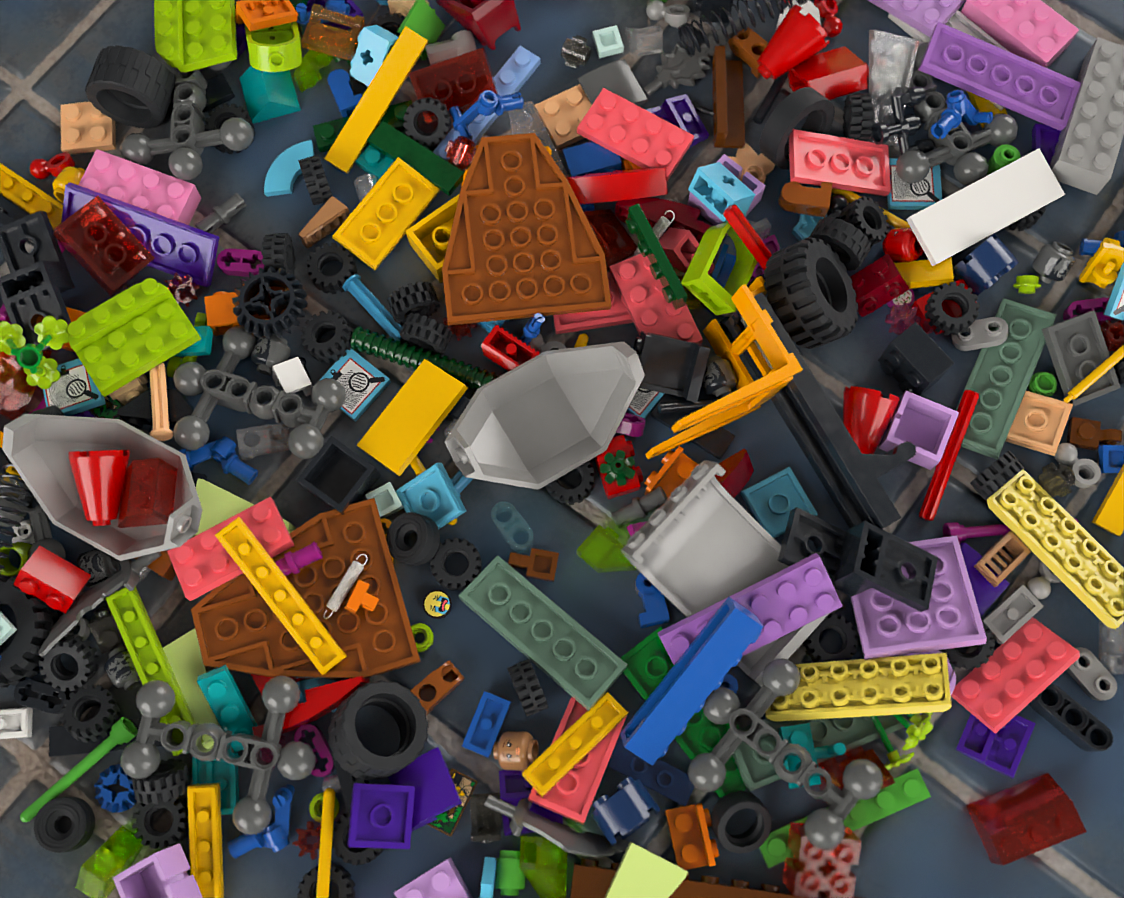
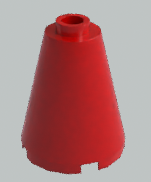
M794 5L789 9L757 60L759 65L757 71L766 80L769 78L777 79L830 43V40H824L828 35L820 23L810 13L806 16L801 14L800 11L803 8L799 5Z
M846 386L843 392V424L862 454H874L899 405L900 398L889 394V398H883V394L878 390L856 386L848 388Z
M130 451L68 452L69 462L86 521H92L93 526L111 525V520L117 519Z

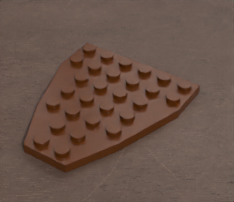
M535 133L482 137L460 190L442 267L448 325L534 317L536 313L549 316L610 310L612 305L605 254L568 180Z
M375 498L349 505L343 512L344 515L336 509L316 515L289 533L295 546L272 558L276 562L284 558V554L289 551L294 553L312 544L314 541L317 543L323 558L301 568L299 573H291L286 577L347 655L346 658L324 675H321L243 573L213 589L191 609L204 666L219 668L227 665L229 671L266 677L350 679L358 676L370 678L421 662ZM360 554H366L367 557H368V558H367V562H366L365 565H364V563H365V561H366V556H365V555L359 556ZM353 561L364 565L363 570L344 598L338 611L332 613L333 610L326 606L339 586ZM358 580L370 584L366 593L379 599L372 612L360 606L355 614L344 609Z

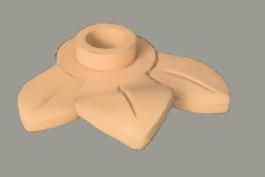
M746 142L744 148H738L735 157H729L743 168L740 177L741 182L743 175L749 172L764 184L766 175L771 173L775 166L762 153L757 155Z

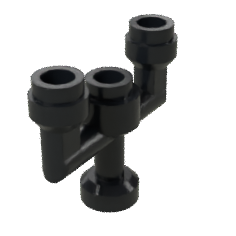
M921 86L910 87L904 93L891 96L895 124L889 126L882 122L873 124L871 127V137L875 144H884L888 141L889 136L897 134L900 156L908 150H918L923 153L934 150L933 142L930 139H920L914 145H909L908 136L914 135L920 130L921 120L917 115H904L903 106L907 104L915 106L925 100V90Z

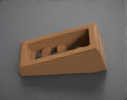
M330 197L300 231L299 237L306 248H310L339 228L350 215L348 207L335 197Z
M1009 531L982 556L974 567L995 588L1032 551L1012 531ZM1002 547H1004V548L1013 556V558H1011V557L1002 549ZM998 552L1008 562V564H1006L996 553ZM991 558L1001 566L1002 571L991 561ZM986 563H987V564L989 565V567L997 574V576H995V575L985 566Z

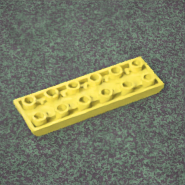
M1024 469L987 499L989 509L1107 627L1116 629L1124 622V567Z
M947 653L795 664L800 672L798 688L790 695L778 696L766 711L765 716L771 721L781 722L947 711L951 708Z

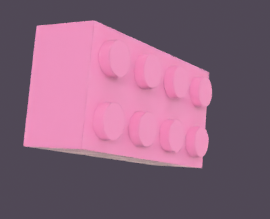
M966 0L961 11L963 15L1010 53L1045 68H1048L1068 48L1079 31L1077 27L1041 0Z
M96 149L79 183V186L186 225L190 224L201 200L195 184Z

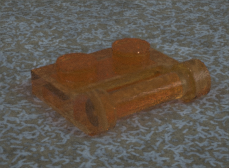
M313 4L311 16L301 40L302 48L352 61L358 44V35L364 27L365 18L358 15L355 17L323 9L322 5ZM324 19L352 27V30L350 32L321 24L320 21Z

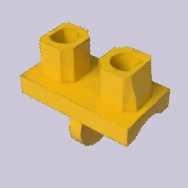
M1104 238L1099 249L1089 259L1086 267L1079 275V282L1094 283L1103 289L1108 284H1112L1117 279V272L1124 262V248L1121 247L1120 241Z

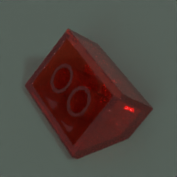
M484 47L409 73L417 99L427 97L438 99L442 104H445L448 112L453 106H459L461 112L468 110L477 102L479 95L485 90H491L498 94ZM422 111L426 124L438 120L433 112Z
M98 195L54 229L56 239L111 297L118 289H122L123 285L132 281L155 259Z
M1044 773L966 804L991 863L1004 866L1087 832L1074 803L1049 773Z

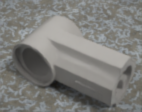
M467 30L456 32L449 40L426 45L431 69L456 62L464 66L470 65L479 58L473 34Z

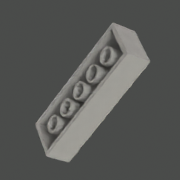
M1097 37L1084 57L1077 79L1081 85L1067 126L1060 132L1059 141L1050 164V168L1058 182L1098 195L1111 179L1124 136V46Z

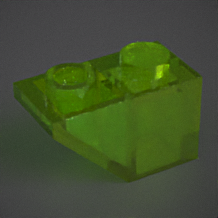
M599 524L577 548V555L597 573L637 570L621 552L624 545L618 541L619 535L608 526L604 529Z
M121 826L81 866L76 888L91 898H107L116 888L113 877L130 868L144 846L140 843L142 839H137L133 832Z
M521 836L520 869L540 898H566L568 852L543 836Z

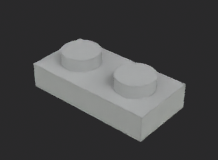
M1021 585L982 621L990 628L994 640L1001 645L1044 606L1024 585Z

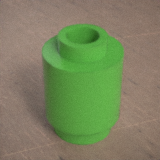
M1007 144L999 146L987 162L989 166L987 175L1020 159L1021 156L1018 149Z
M500 850L499 858H496L495 888L501 889L500 895L518 896L519 889L525 890L526 859H523L524 851Z

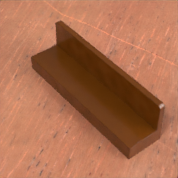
M715 46L712 59L714 148H744L743 62L740 60H726L725 46Z

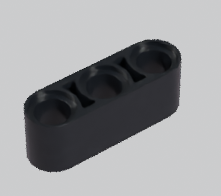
M1050 684L1043 690L1050 697L1048 705L1042 702V692L1029 703L1034 711L1082 750L1088 752L1105 751L1112 746L1113 734L1111 730L1058 686ZM1067 711L1073 714L1074 722L1072 725L1066 721L1065 714ZM1092 730L1098 736V742L1096 745H1094L1090 740V733Z

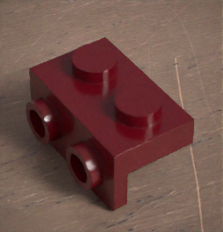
M888 253L850 276L853 282V290H855L857 296L855 299L856 303H858V313L861 317L874 312L909 290V286Z

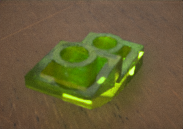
M326 37L317 42L302 58V64L294 72L293 76L301 93L308 88H312L322 79L319 69L328 66L333 60L334 50L331 42Z

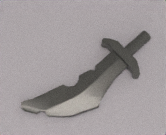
M156 552L143 555L134 562L130 559L118 561L121 565L120 571L82 593L67 613H63L49 632V636L43 642L38 654L42 657L45 656L59 640L79 623L80 618L86 612L94 609L106 596H109L123 585L129 591H132L140 580L138 572L159 558L161 553Z
M489 794L484 805L512 818L509 827L515 836H520L524 826L537 832L568 853L597 858L612 856L614 852H625L629 845V842L626 840L616 839L617 844L612 846L603 835L588 831L580 833L574 831L568 825L551 822L550 819L530 811L532 802L528 801V798L520 799L516 807Z

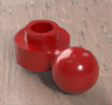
M814 0V6L819 9L820 17L825 19L822 27L826 31L827 37L838 36L842 31L843 25L842 21L834 16L838 12L836 0Z
M64 152L52 157L49 161L40 158L35 159L31 162L29 169L35 178L46 179L50 174L57 177L64 168L74 167L76 163L69 153Z

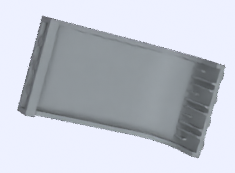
M704 460L693 469L691 475L671 493L669 499L649 517L645 525L634 533L627 544L621 549V552L631 564L686 617L789 567L778 561L781 545L715 478L714 475L723 476L726 471L718 463ZM828 614L742 656L737 666L752 681L762 687L764 685L762 674L765 666L778 658L788 660Z

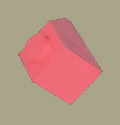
M669 227L658 241L673 269L684 276L699 243L690 230ZM712 262V264H711V266H710V269H709V271H708V274H709V275H710V274L714 271V269H715V265L713 264V262Z

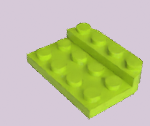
M154 0L155 48L169 66L177 68L180 72H189L237 59L235 0Z
M153 278L145 279L143 282L133 285L83 314L67 327L71 348L75 351L104 397L201 340L200 335L169 289Z

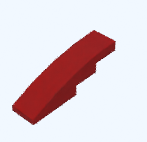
M666 167L614 170L607 173L566 177L579 204L621 201L668 194Z
M358 676L306 689L305 696L307 702L297 704L291 712L286 713L281 734L293 731L333 711L358 688H362L365 684L370 683V679ZM264 725L252 727L253 735L262 737Z

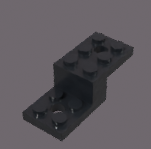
M38 211L0 227V247L10 274L0 277V295L11 324H18L22 327V335L26 339L25 345L39 344L37 340L38 335L34 331L39 315L44 317L53 316L56 320L62 319L68 325L71 323L61 293L73 289L75 286L46 211ZM28 239H31L34 243V249L31 253H28L25 249V243ZM45 346L42 352L52 348L50 346Z
M798 507L790 511L778 558L779 562L791 566L817 553L835 589L852 597L873 588L920 612L929 609L938 561L937 556L867 521H863L844 531ZM808 539L814 542L816 552L809 549ZM902 566L906 568V571L909 574V579H907L902 574Z

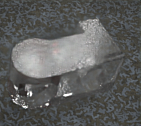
M268 424L236 430L239 454L243 461L254 459L255 456L290 450L288 446L290 431L289 427L285 424Z
M1099 621V661L1111 675L1124 674V622L1118 628L1113 629Z

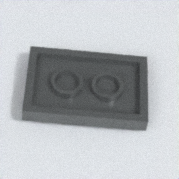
M1095 310L1041 329L1064 397L1068 396V392L1110 357ZM1114 366L1080 396L1068 403L1076 406L1121 388Z

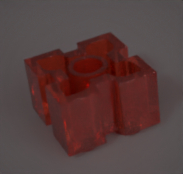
M791 822L788 847L794 853V856L785 860L783 882L792 895L795 897L818 898V892L823 891L828 898H853L856 876L850 870L851 864L858 865L861 840L849 827H845V836L837 847L829 850L819 849L813 846L807 839L804 831L805 823Z

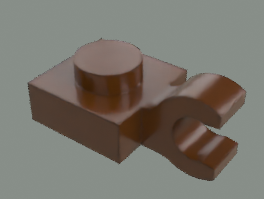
M1072 417L1068 425L1067 443L1074 445L1076 448L1095 451L1099 444L1116 445V442H1121L1122 431L1117 429L1102 430L1100 429L1101 421Z
M531 548L530 556L510 552L508 564L513 568L527 569L526 577L554 582L559 553Z

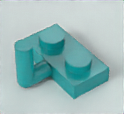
M810 723L778 728L782 741L786 739L791 744H799L806 748L815 763H817V759L840 756L846 751V747L842 743L814 747ZM789 756L785 761V768L789 771H796L800 768L802 761L797 756ZM817 775L811 778L809 786L821 784L820 776ZM788 783L789 789L799 788L796 783Z

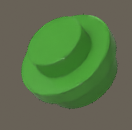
M1037 372L1032 375L1028 388L1030 392L1051 397L1057 389V381L1048 372Z

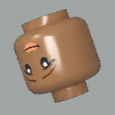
M507 731L501 735L499 742H495L493 755L495 760H498L502 769L506 771H524L538 758L539 746L537 740L533 739L529 732Z

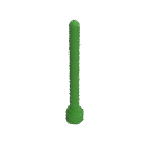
M121 717L112 725L109 737L21 813V821H31L47 802L57 798L117 744L122 745L124 742H130L138 734L135 725L129 719Z

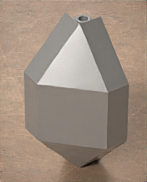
M624 341L545 351L478 388L445 440V444L455 464L467 478L539 490L605 452L645 376L637 352Z
M24 414L4 426L2 450L51 522L117 560L123 561L180 547L198 532L202 507L186 455L120 419ZM130 451L117 519L111 520V525L93 526L92 521H86L69 462L68 452Z

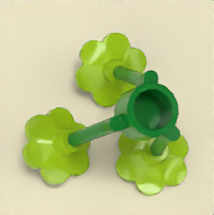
M46 316L42 322L37 323L34 327V331L38 335L37 340L39 344L25 345L26 339L22 335V327L18 324L1 321L0 352L17 356V362L24 368V372L27 374L26 381L29 385H38L41 389H48L51 387L52 382H57L60 379V372L57 370V361L52 358L46 359L43 356L42 350L45 346L58 350L62 348L64 343H68V324L62 319L56 320L53 316Z

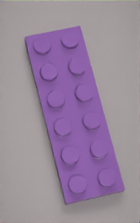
M938 22L933 29L918 69L921 72L1059 131H1062L1067 126L1081 85L1076 80L941 22Z
M817 553L729 596L755 614L763 625L758 640L750 644L742 656L842 607L836 590ZM727 598L657 632L673 665H675Z

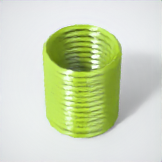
M15 542L12 543V548H0V552L8 556L10 550L13 549L21 557L19 569L10 563L9 558L0 557V564L5 567V569H0L1 575L10 577L20 572L21 568L28 561V550L31 547L29 543Z

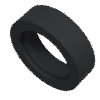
M804 87L791 93L776 107L767 120L760 137L761 153L779 168L789 170V142L786 143L790 133L799 121L808 114L800 130L827 135L832 126L835 113L832 102L810 87Z

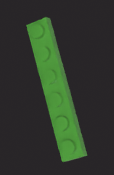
M918 768L883 782L880 792L873 798L860 799L843 821L845 834L930 798L931 795ZM808 815L770 831L766 841L759 847L767 868L816 848L809 842L804 831Z

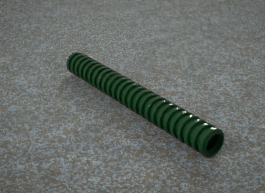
M360 326L353 331L350 339L351 349L356 350L358 348L359 352L366 351L368 355L374 354L377 358L382 356L383 360L390 359L391 363L397 361L398 365L403 366L405 364L406 368L413 367L416 370L421 362L426 359L469 386L470 390L474 388L477 390L502 376V374L497 376L496 372L488 373L487 369L482 371L478 366L473 368L470 363L465 365L464 361L458 363L455 358L449 360L448 356L441 357L440 353L433 354L431 350L426 352L425 348L421 347L418 349L417 345L410 346L408 342L402 344L401 340L394 341L393 337L387 338L384 334L379 336L378 332L371 333V330H363V327Z

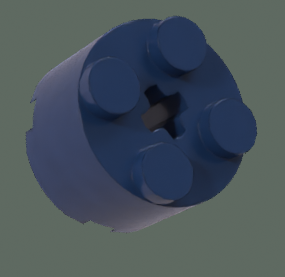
M994 233L953 267V273L959 280L963 279L968 288L970 287L973 290L971 293L978 296L1019 262Z
M631 776L617 786V793L610 798L605 794L592 804L594 812L591 816L612 846L617 844L615 838L619 835L624 840L649 822L650 819L648 817L651 811L655 815L661 811L640 779L634 781Z

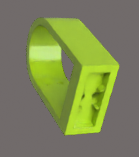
M297 21L255 31H249L245 25L250 65L254 69L265 72H282L294 69L302 64Z
M729 222L714 225L704 233L681 284L716 316L736 311L737 307L731 297L742 285H748L757 261ZM727 233L733 240L736 248V262L723 288L708 274V271Z

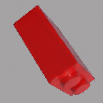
M843 46L809 57L788 71L789 87L793 91L810 87L826 99L831 100L867 89V78H869L870 72L867 63Z

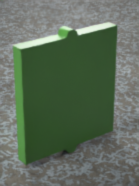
M416 0L397 32L401 34L406 26L427 39V45L436 43L445 25L436 15L435 9H431L425 0ZM426 47L419 57L421 60H426L428 56Z

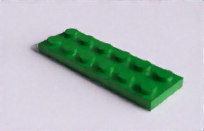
M661 626L620 658L627 664L623 674L644 701L648 699L674 666L657 633L663 630ZM701 709L698 713H694L687 722L684 732L676 736L674 740L692 761L698 754L711 753L730 729V724L721 725L709 721L704 715L703 709ZM733 755L725 764L726 778L723 784L717 790H714L719 798L730 792L744 791L746 789Z

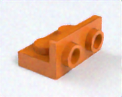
M289 0L236 1L235 20L237 24L245 23L249 31L297 21L298 13Z
M681 446L675 452L669 450L661 461L664 466L658 473L653 471L644 482L647 485L645 495L661 486L669 499L671 493L678 486L682 485L691 475L693 469L699 464L683 453L684 449Z
M702 803L686 805V807L681 806L665 810L676 865L685 870L716 865L714 858L719 857L715 838L710 839L707 827H710L712 824L709 809H703Z

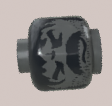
M1055 241L1053 244L1044 245L1032 263L1034 270L1037 272L1036 276H1039V280L1050 284L1052 280L1062 281L1065 279L1075 263V258L1072 255L1073 250Z
M275 334L272 335L271 339H266L265 336L260 337L251 355L252 362L257 366L256 370L262 374L272 376V366L289 360L291 348L287 345L288 341L282 337L278 338Z
M713 356L708 358L702 388L707 395H716V398H723L732 393L731 388L737 384V377L728 359L721 358V356Z
M98 548L79 554L75 565L92 575L86 584L88 588H93L120 571L118 560Z
M120 646L111 651L108 655L110 658L104 665V670L112 684L117 689H125V691H130L140 686L142 682L125 646Z

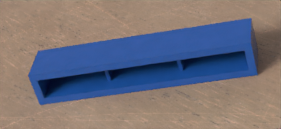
M728 597L621 731L620 735L624 747L652 766L658 758H662L667 753L669 744L673 739L684 732L689 719L694 713H698L703 708L706 698L710 693L721 686L724 676L730 668L735 667L740 662L746 648L758 640L763 625L757 616Z

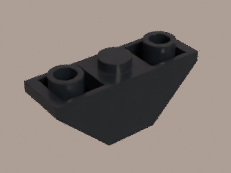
M147 389L120 408L117 415L135 428H143V425L153 426L151 389ZM167 389L169 429L174 428V425L180 418L192 415L194 411L187 398L181 392L174 389Z

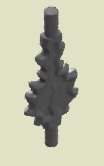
M737 19L734 23L737 31L742 29L739 19ZM731 25L726 27L729 39L734 35ZM722 30L716 31L720 41L719 44L716 43L713 34L708 33L707 38L711 46L710 49L704 41L702 44H699L701 53L698 52L695 45V55L692 57L688 56L679 42L671 53L661 52V65H656L659 74L655 77L654 81L642 89L646 97L648 98L661 87L664 89L668 85L674 89H677L679 84L694 87L695 79L706 77L704 71L711 69V67L704 62L710 60L709 57L714 54L715 46L726 45L729 39H725Z

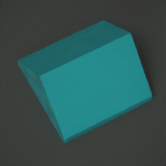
M250 65L239 78L249 117L253 124L301 111L290 70L265 72L254 69Z

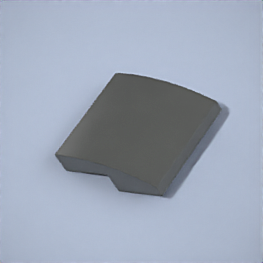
M625 59L601 66L578 78L591 104L594 103L603 88L639 107L648 102L646 95Z

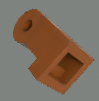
M747 27V31L742 29L738 32L737 36H732L728 43L731 51L741 58L751 68V73L759 79L762 75L757 71L759 67L757 60L768 42L751 28Z
M788 182L782 188L778 199L779 205L788 212L825 217L830 207L832 183L821 182L819 188L802 186L798 182Z
M449 660L437 670L431 672L411 689V692L419 698L427 716L438 703L461 684L465 677Z

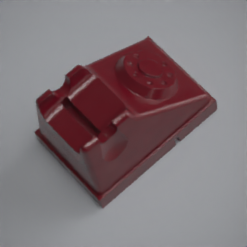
M436 0L437 4L442 6L467 31L472 32L473 37L479 44L487 45L491 50L496 49V39L513 27L517 32L521 30L514 0Z

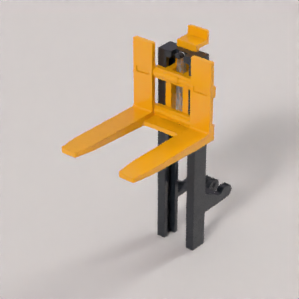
M762 276L757 277L749 287L746 284L742 285L731 297L738 311L734 312V315L730 316L725 322L735 341L731 344L717 319L712 320L703 330L717 356H721V358L728 359L731 362L737 377V384L735 386L738 390L677 421L671 428L674 433L690 426L693 427L651 448L645 454L648 459L734 422L759 409L761 404L771 399L849 528L867 521L884 529L901 519L900 514L877 478L914 457L917 452L915 445L911 441H906L884 455L862 454L764 295L767 291L764 287V278ZM742 353L758 377V380L754 381L740 359L739 356Z

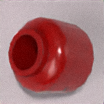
M894 228L890 230L882 244L885 254L888 253L895 263L916 261L924 252L911 228Z

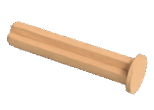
M162 362L149 370L153 424L150 436L159 441H166L173 437V431L169 429L166 368Z

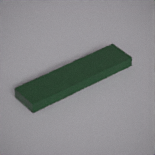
M384 121L367 139L370 146L394 161L399 157L449 196L463 181L464 172Z

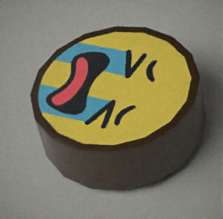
M434 590L425 596L423 608L429 617L442 619L450 613L452 601L446 592Z

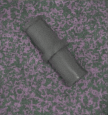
M235 193L221 206L218 207L216 205L212 208L213 212L199 223H196L195 227L212 233L221 225H227L230 222L229 219L247 207L240 195Z
M659 486L641 498H633L632 503L612 512L611 515L615 524L621 529L639 517L642 519L647 517L648 512L663 505L668 498L664 490Z

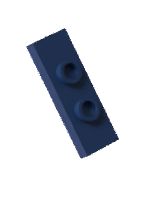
M618 738L607 766L627 777L631 776L634 781L640 779L644 786L686 807L694 789L688 774L660 759H657L652 766L626 749L622 740Z

